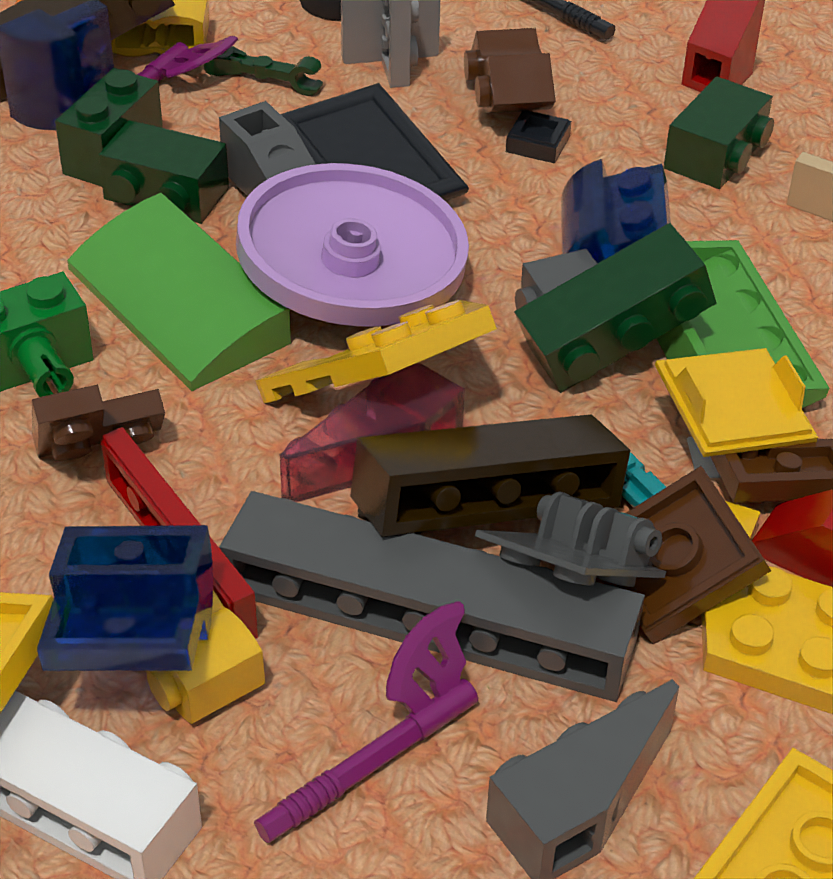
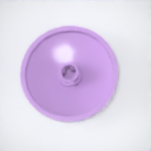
M343 163L316 164L294 168L279 173L261 183L248 195L241 206L236 235V250L239 262L250 280L263 293L284 307L302 315L329 323L349 326L400 323L398 317L405 313L428 305H433L436 308L445 304L461 285L469 251L468 237L461 219L439 195L420 183L391 171Z

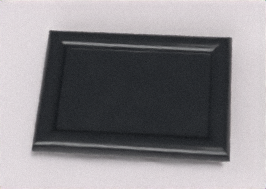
M380 83L281 114L294 126L315 164H356L391 171L420 183L439 195L444 201L464 195L469 190L468 185Z

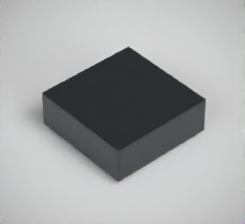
M522 111L506 137V152L555 164L570 137L572 121L533 111Z

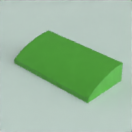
M162 193L143 200L109 221L87 239L67 260L68 269L191 391L291 344L290 309L263 293L250 280L241 264Z
M738 240L686 241L706 265L717 304L701 312L694 319L686 321L656 338L666 358L675 359L766 348L775 363L784 355L788 356L805 385L802 408L826 398L830 389L740 242Z

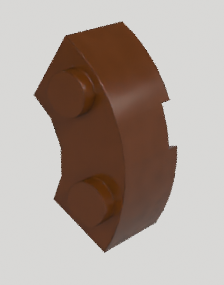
M536 28L476 31L472 49L465 50L464 72L466 81L475 80L477 106L482 107L486 113L551 109L556 99L550 53L541 52Z

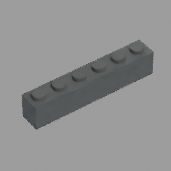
M255 491L250 492L219 546L221 551L255 592L256 602L403 642L406 635L423 617L440 606L460 601L464 605L465 611L455 635L467 661L613 702L618 701L638 639L644 594L595 582L594 586L568 582L553 576L554 571L546 567L512 562L482 550L470 549L432 539L418 533L382 537L371 522ZM432 639L428 645V650L440 653Z

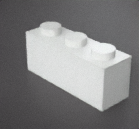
M15 691L0 713V817L114 879H163L202 828L197 783L193 782L190 776L178 766L169 762L158 764L131 750L117 735L105 730L96 732L70 719L59 706L48 700H39L37 702Z

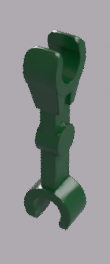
M232 46L221 55L204 64L205 72L212 76L236 75L243 72L253 74L258 79L274 78L289 81L298 93L306 96L314 95L323 85L321 80H312L306 76V74L315 75L321 69V62L309 56L303 57L294 65L274 61L268 56H248L247 53Z

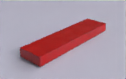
M121 427L102 435L101 445L107 483L175 571L186 565L195 569L211 586L222 605L232 611L245 624L255 639L258 638L256 601L253 589L126 430Z

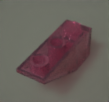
M419 362L392 374L373 378L366 388L345 404L336 406L326 419L304 436L292 440L285 450L279 454L281 498L300 502L350 488L352 485L357 437L463 427L465 388Z

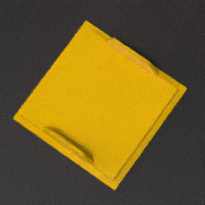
M761 348L657 360L655 362L659 375L703 457L817 442L819 438L802 410L805 385L787 355H784L775 363L767 349Z

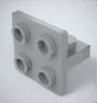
M341 0V56L345 64L382 61L390 88L410 86V66H417L418 58L438 55L440 0Z

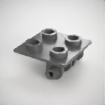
M556 492L552 496L545 495L539 501L537 517L541 520L538 534L476 530L475 537L501 545L499 554L501 558L530 566H540L541 560L555 565L553 576L576 584L594 586L597 578L616 585L634 587L637 577L665 578L666 571L648 565L650 557L657 554L662 544V534L654 528L652 521L619 512L614 508H603L598 503L588 502L563 492Z

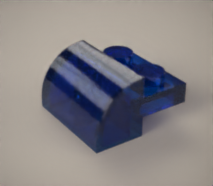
M90 0L53 17L43 10L37 9L0 25V56L10 117L30 128L56 130L55 120L114 68L106 5L98 0Z
M600 159L579 169L568 180L562 192V254L587 249L597 264L664 225L671 223L668 185L662 164L645 168L634 167L620 174L607 176L603 160Z
M208 525L68 526L64 528L49 572L54 600L37 647L42 670L192 671L198 641L208 640L212 618L213 561Z

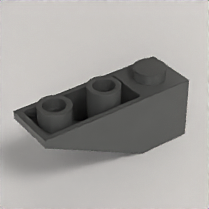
M267 101L219 117L220 142L226 143L228 177L247 196L261 183L279 173L303 166L316 165L294 126Z
M673 679L648 693L645 691L633 693L623 700L616 710L589 724L582 722L571 726L560 735L556 742L529 756L518 755L509 759L498 768L495 774L489 777L486 822L531 879H555L601 853L671 732L679 686Z

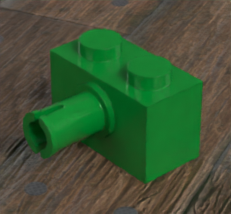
M59 272L50 276L38 277L28 283L0 291V392L28 382H32L39 397L53 394L46 382H51L58 393L69 391L74 382V376L69 368L94 360L87 307L64 272Z

